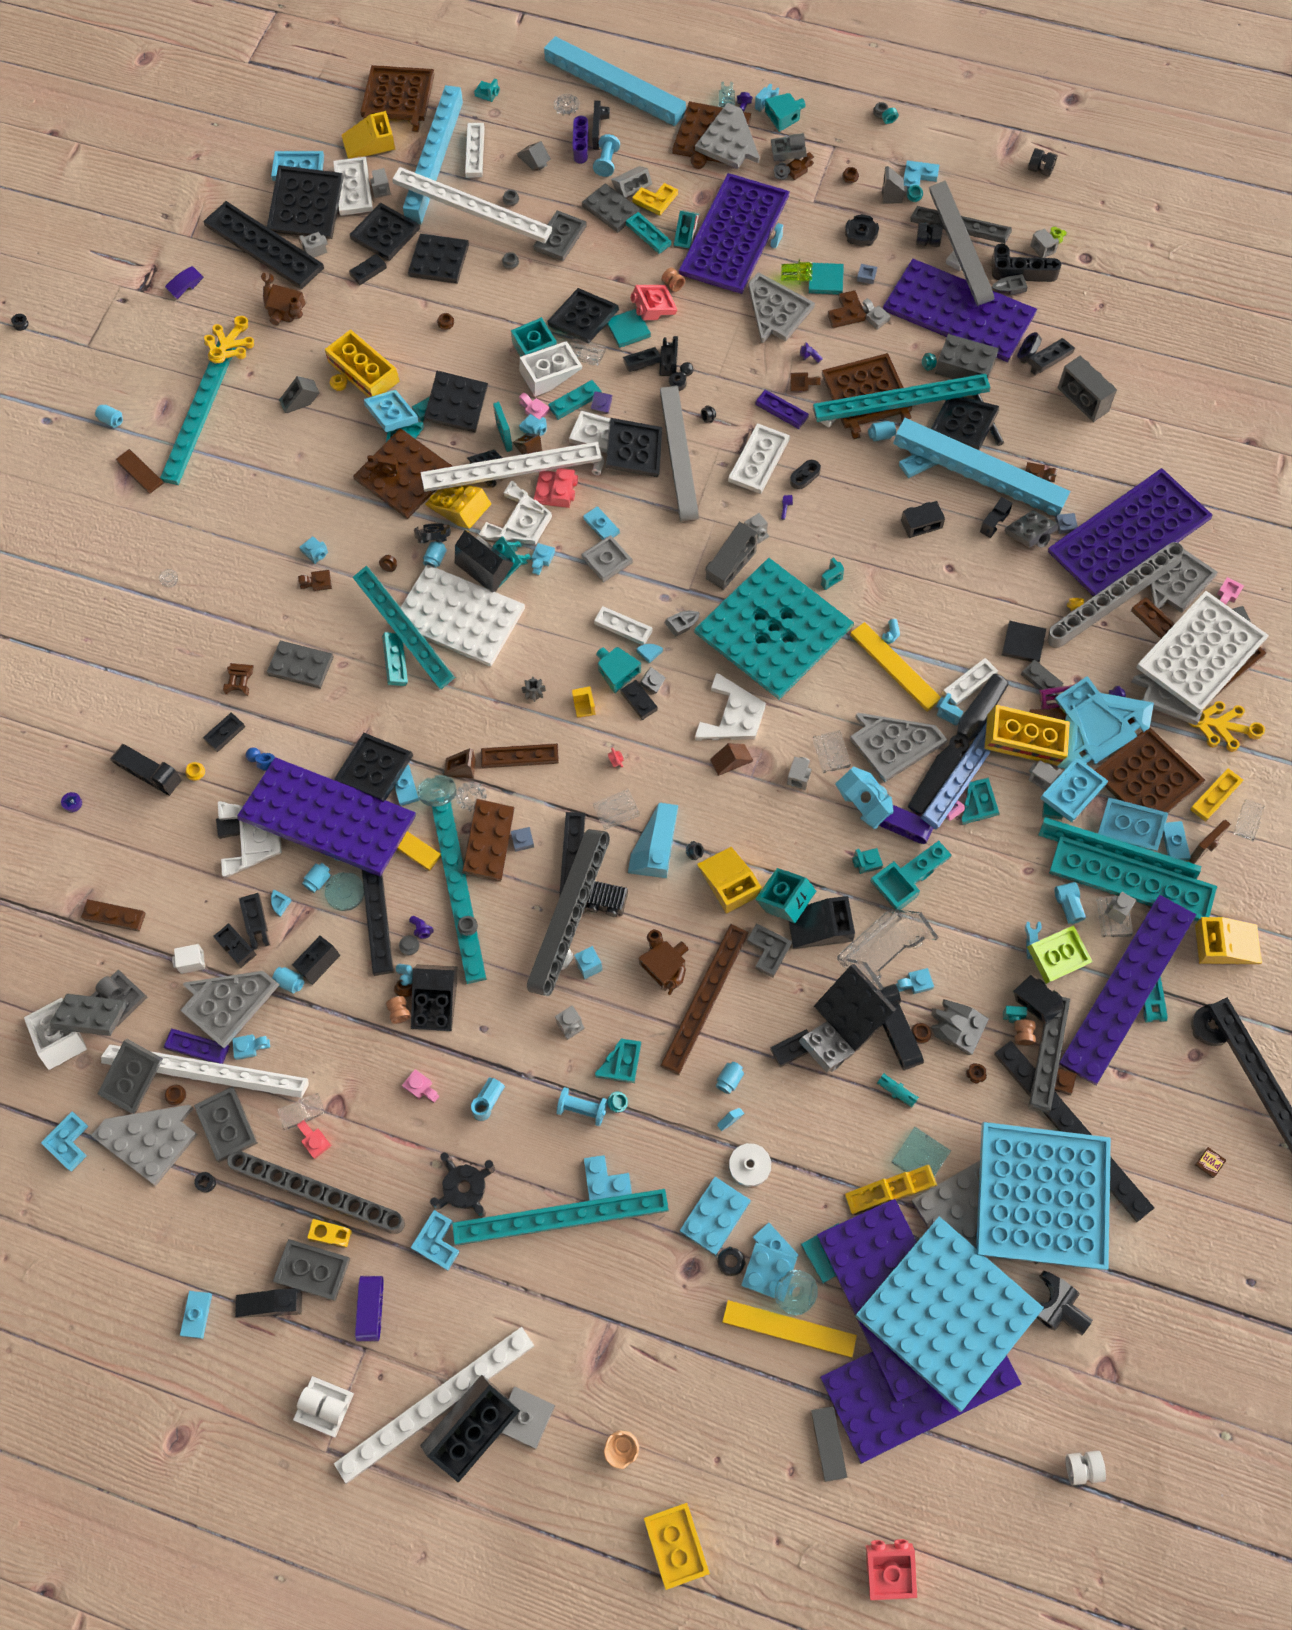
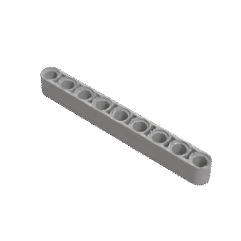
M942 181L930 186L929 191L976 305L979 306L994 300L992 288L947 182Z
M678 386L660 388V396L680 521L699 519Z
M1177 542L1168 544L1055 623L1049 630V645L1054 648L1063 646L1176 567L1181 561L1184 551L1183 546Z

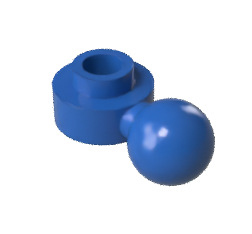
M255 747L249 748L245 753L246 759L252 763L256 762V767L263 771H267L275 759L273 754L261 753Z

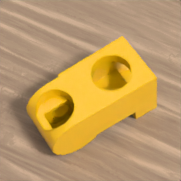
M313 1219L307 1238L310 1242L347 1248L352 1230Z

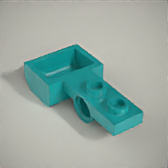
M938 840L902 868L893 861L874 875L870 882L896 912L900 911L919 896L920 890L915 884L920 880L927 879L936 868L949 860L952 854Z

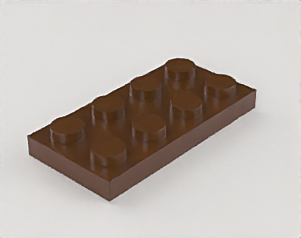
M476 799L463 864V874L501 882L515 807Z

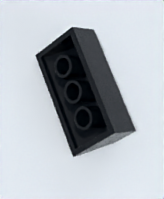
M481 1375L420 1446L430 1460L459 1483L520 1410L493 1383Z

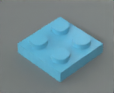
M755 1243L741 1286L783 1301L797 1258Z

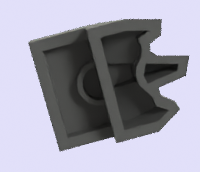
M943 999L944 1011L932 1008L931 1015L939 1022L938 1025L931 1026L935 1037L947 1045H954L967 1055H972L989 1018L969 1006Z

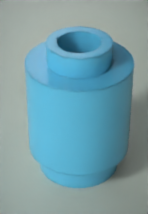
M99 405L95 411V416L99 421L113 428L121 425L123 421L122 412L108 405Z
M884 421L871 424L870 428H868L869 438H872L874 442L891 439L892 436L896 435L894 422Z
M430 542L423 557V564L425 566L428 564L435 568L439 567L447 551L445 545L442 542Z
M315 863L303 878L302 885L315 893L330 878V869L323 863H320V865Z
M278 967L272 979L280 984L278 987L291 993L300 991L304 985L303 975L286 967Z
M736 1062L726 1063L716 1080V1087L726 1094L735 1091L744 1075L743 1067Z

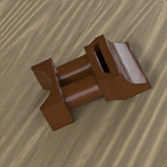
M230 663V666H227L229 680L228 684L223 686L224 693L228 694L231 691L239 690L248 696L249 688L247 687V681L253 674L254 665ZM237 677H240L239 685H236Z

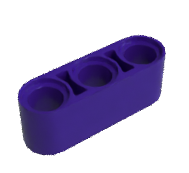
M577 116L573 121V158L576 163L582 164L588 160V119L585 116Z
M893 805V813L879 824L882 828L920 844L928 842L934 829L921 819L920 816Z
M360 1276L355 1328L356 1341L380 1340L384 1290L383 1276Z

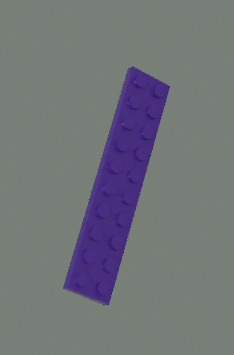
M1161 895L1157 897L1067 1048L1059 1065L1097 1086L1197 914Z

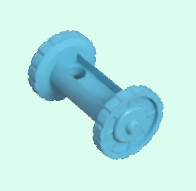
M605 134L599 139V147L602 149L600 158L594 161L593 170L599 176L609 177L614 173L615 167L611 159L613 153L619 150L620 141L614 135Z
M564 1087L558 1100L556 1114L562 1115L564 1110H569L595 1118V1125L600 1126L606 1114L607 1099L603 1098L600 1104L576 1098L569 1096V1088Z

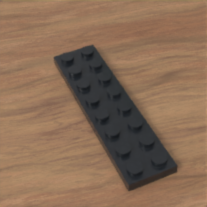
M227 201L203 221L207 228L300 289H303L324 269L323 263Z

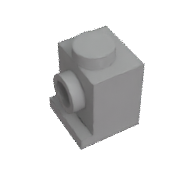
M385 169L373 170V178L370 181L374 197L391 195Z
M1044 228L1033 234L1030 246L1041 258H1046L1056 253L1059 240L1058 238L1054 240L1053 236Z
M316 232L306 237H303V235L299 236L304 251L315 258L327 253L326 245L328 243L324 235L321 236L319 232Z
M760 513L744 522L746 526L758 532L757 544L769 538L767 533L768 522Z
M794 757L787 785L806 790L812 770L809 768V759Z
M1040 760L1039 763L1034 762L1029 770L1031 775L1028 780L1046 791L1060 776L1062 770L1059 768L1056 771L1050 764Z
M1121 892L1118 898L1116 896L1113 897L1103 914L1122 924L1136 899Z
M573 1006L555 1016L556 1023L567 1040L585 1029L581 1017Z

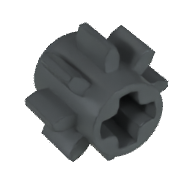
M532 677V679L524 681L525 687H522V693H526V699L530 698L535 702L537 699L543 698L542 692H545L546 688L545 685H542V679L537 680Z

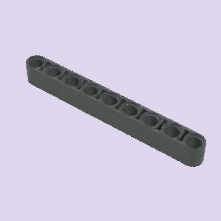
M588 829L584 833L528 978L527 990L530 993L550 996L554 990L610 842L609 833L606 831Z
M233 1151L228 1156L227 1162L229 1167L240 1175L392 1234H398L405 1228V1220L397 1211L242 1151ZM239 1158H243V1164L235 1167L236 1161ZM263 1165L262 1171L259 1174H254L255 1168ZM282 1173V1178L274 1182L273 1177L275 1174ZM296 1180H301V1186L298 1189H292L293 1183ZM321 1188L320 1194L312 1197L313 1189ZM340 1195V1201L337 1204H331L332 1197ZM353 1203H360V1207L356 1212H350V1207ZM374 1210H379V1216L371 1220L369 1217L370 1213ZM392 1218H399L397 1226L389 1227V1222Z

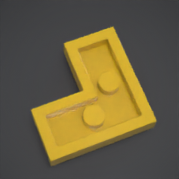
M663 183L656 193L641 187L632 197V203L661 216L678 195V189L666 183Z

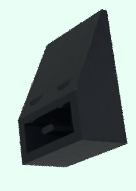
M848 896L827 898L808 904L796 923L788 921L793 949L848 943L854 940L855 930Z
M417 964L413 968L411 1029L452 1031L458 966Z

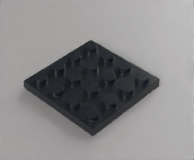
M278 165L267 227L274 232L303 236L319 232L321 236L324 235L325 238L332 239L344 179L343 173Z

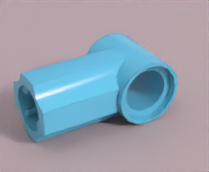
M1072 882L1056 886L1054 888L1057 902L1062 905L1068 924H1076L1085 920L1086 916L1080 902V890L1077 883Z
M488 1078L478 1097L471 1103L472 1114L476 1120L485 1121L490 1117L492 1108L505 1088V1085L495 1078ZM480 1105L487 1107L482 1113L476 1111V1108Z

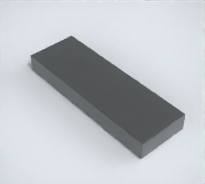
M834 1406L811 1410L824 1482L848 1478Z

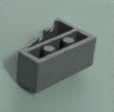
M739 521L717 555L706 566V579L722 590H725L756 553L758 532Z

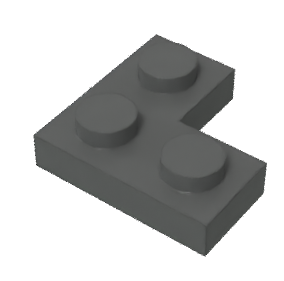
M757 923L747 939L748 944L764 951L755 969L774 978L792 945V941Z

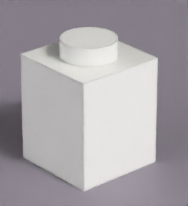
M199 944L174 949L175 956H172L173 967L177 968L181 974L205 969L204 951Z

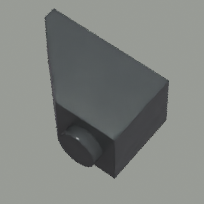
M542 141L528 145L516 153L532 170L536 168L539 170L547 166L546 162L551 160Z
M885 166L882 203H903V197L907 195V186H904V179L889 166Z
M296 376L279 401L284 412L290 413L311 405L320 392L314 380Z

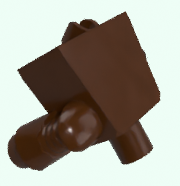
M262 273L261 279L265 282V286H263V302L265 309L271 317L269 319L270 323L278 326L281 320L290 323L294 319H300L303 316L301 310L306 304L303 292L275 284L271 287L270 284L274 281L273 275L269 273V279L266 280V274Z
M653 929L646 937L650 950L639 957V965L661 986V990L666 991L669 989L668 995H671L673 990L684 981L686 968L685 959L682 956L689 949L682 941L673 948L667 941H663L662 933L659 930Z

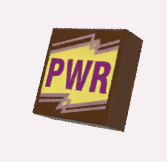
M1207 1147L1195 1166L1214 1178L1226 1162V1159Z

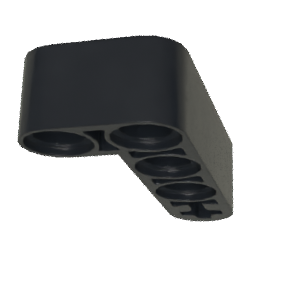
M1002 243L995 246L991 261L992 277L996 280L1023 274L1025 281L1054 282L1058 279L1062 266L1060 260L1056 258L1010 257L1009 247Z
M121 744L110 758L121 769L168 796L173 793L182 781L176 770L167 763L162 762L158 764L125 744Z
M892 984L878 989L897 1009L883 1024V1028L901 1068L905 1071L924 1064L922 1053L901 1009V996L897 986Z

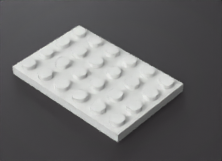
M427 564L402 604L401 609L426 640L491 667L524 611L525 604L499 593H492L489 589Z
M1205 591L1138 663L1136 668L1200 714L1269 635Z

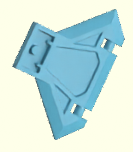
M1088 676L1055 697V701L1066 714L1065 721L1070 722L1067 758L1057 768L1066 769L1076 757L1085 764L1091 760L1097 764L1136 738L1135 730L1138 728L1143 732L1150 728L1154 703L1100 693ZM1133 718L1135 722L1129 724L1128 720ZM1085 750L1087 754L1081 757L1079 753Z

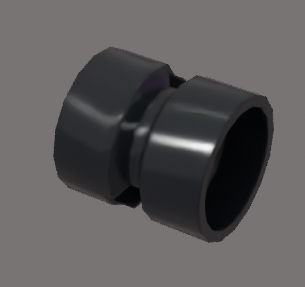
M1035 148L1029 161L1028 170L1033 172L1040 171L1041 174L1050 177L1058 155L1050 152L1045 154L1044 150Z
M919 222L916 245L926 246L929 243L930 246L940 247L943 224L933 223L930 226L929 223Z

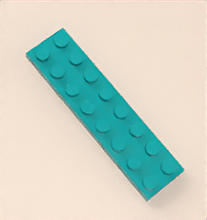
M1062 836L1058 840L1049 874L1119 896L1121 892H1124L1136 899V902L1151 907L1157 897L1161 895L1197 914L1194 919L1197 922L1201 917H1210L1217 890L1216 885Z

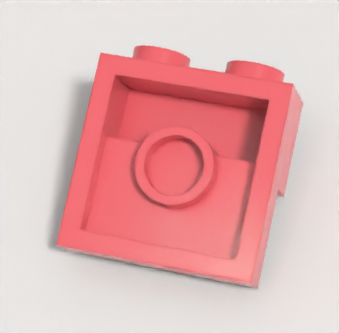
M636 285L631 293V302L636 304L637 315L641 316L643 320H658L660 315H675L677 312L676 305L666 285Z
M559 468L556 472H539L534 500L536 499L542 505L570 508V503L575 498V490L573 489L578 483V475H575V470Z
M897 1539L894 1541V1544H885L884 1541L874 1540L871 1542V1545H866L870 1600L917 1598L915 1550L913 1544L908 1543L905 1539Z

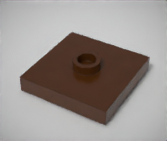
M1226 819L1223 820L1199 843L1191 854L1189 861L1195 864L1208 850L1212 852L1219 845L1218 841L1231 824Z

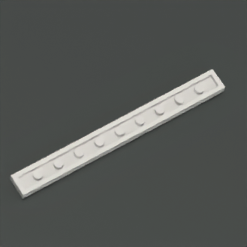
M399 167L392 178L395 185L542 243H546L552 232L551 226Z
M598 442L425 471L421 472L424 492L599 462L602 460Z
M109 1045L101 1056V1063L112 1065L121 1046ZM152 1052L163 1058L156 1073L302 1098L308 1087L307 1078Z
M521 1327L336 1461L334 1465L346 1484L453 1407L481 1375L488 1380L532 1349L534 1344L524 1329Z

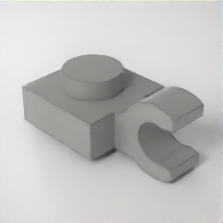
M867 298L862 302L864 305L862 308L864 313H866V320L877 330L890 320L891 316L879 305L875 308L870 299Z

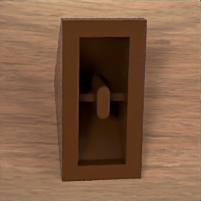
M526 433L513 441V444L522 455L542 451L541 438L537 434Z
M727 743L710 758V761L717 775L720 776L753 762V759L745 744Z
M469 748L447 757L444 776L474 779L476 759L473 749Z

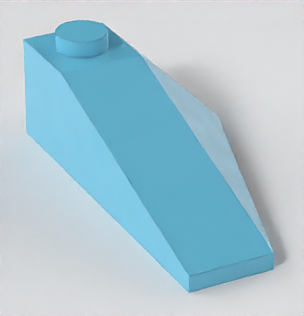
M659 803L631 853L628 873L667 878L678 805Z

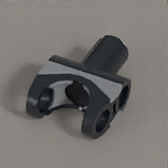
M1042 1271L1039 1277L1049 1288L1050 1298L1046 1303L1038 1302L1044 1308L1036 1319L1053 1331L1063 1321L1082 1336L1091 1325L1093 1319L1073 1305L1080 1295L1079 1292L1056 1275Z

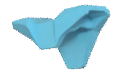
M852 767L835 783L844 800L853 802L862 813L860 819L873 829H876L884 819L893 813L892 797L888 795L887 790L876 781L871 773ZM863 792H869L871 795L868 803L861 801Z

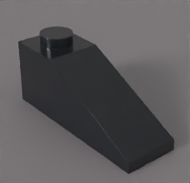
M297 1288L275 1289L236 1295L235 1318L302 1315V1292Z

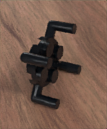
M443 1152L440 1158L449 1171L442 1182L444 1196L439 1200L433 1197L430 1200V1204L435 1210L441 1209L448 1203L456 1208H473L478 1217H485L486 1212L480 1202L483 1199L486 1188L484 1178L495 1171L493 1162L487 1160L485 1168L481 1171L468 1164L456 1167L448 1153ZM462 1182L470 1184V1189L465 1193L460 1192L458 1189Z

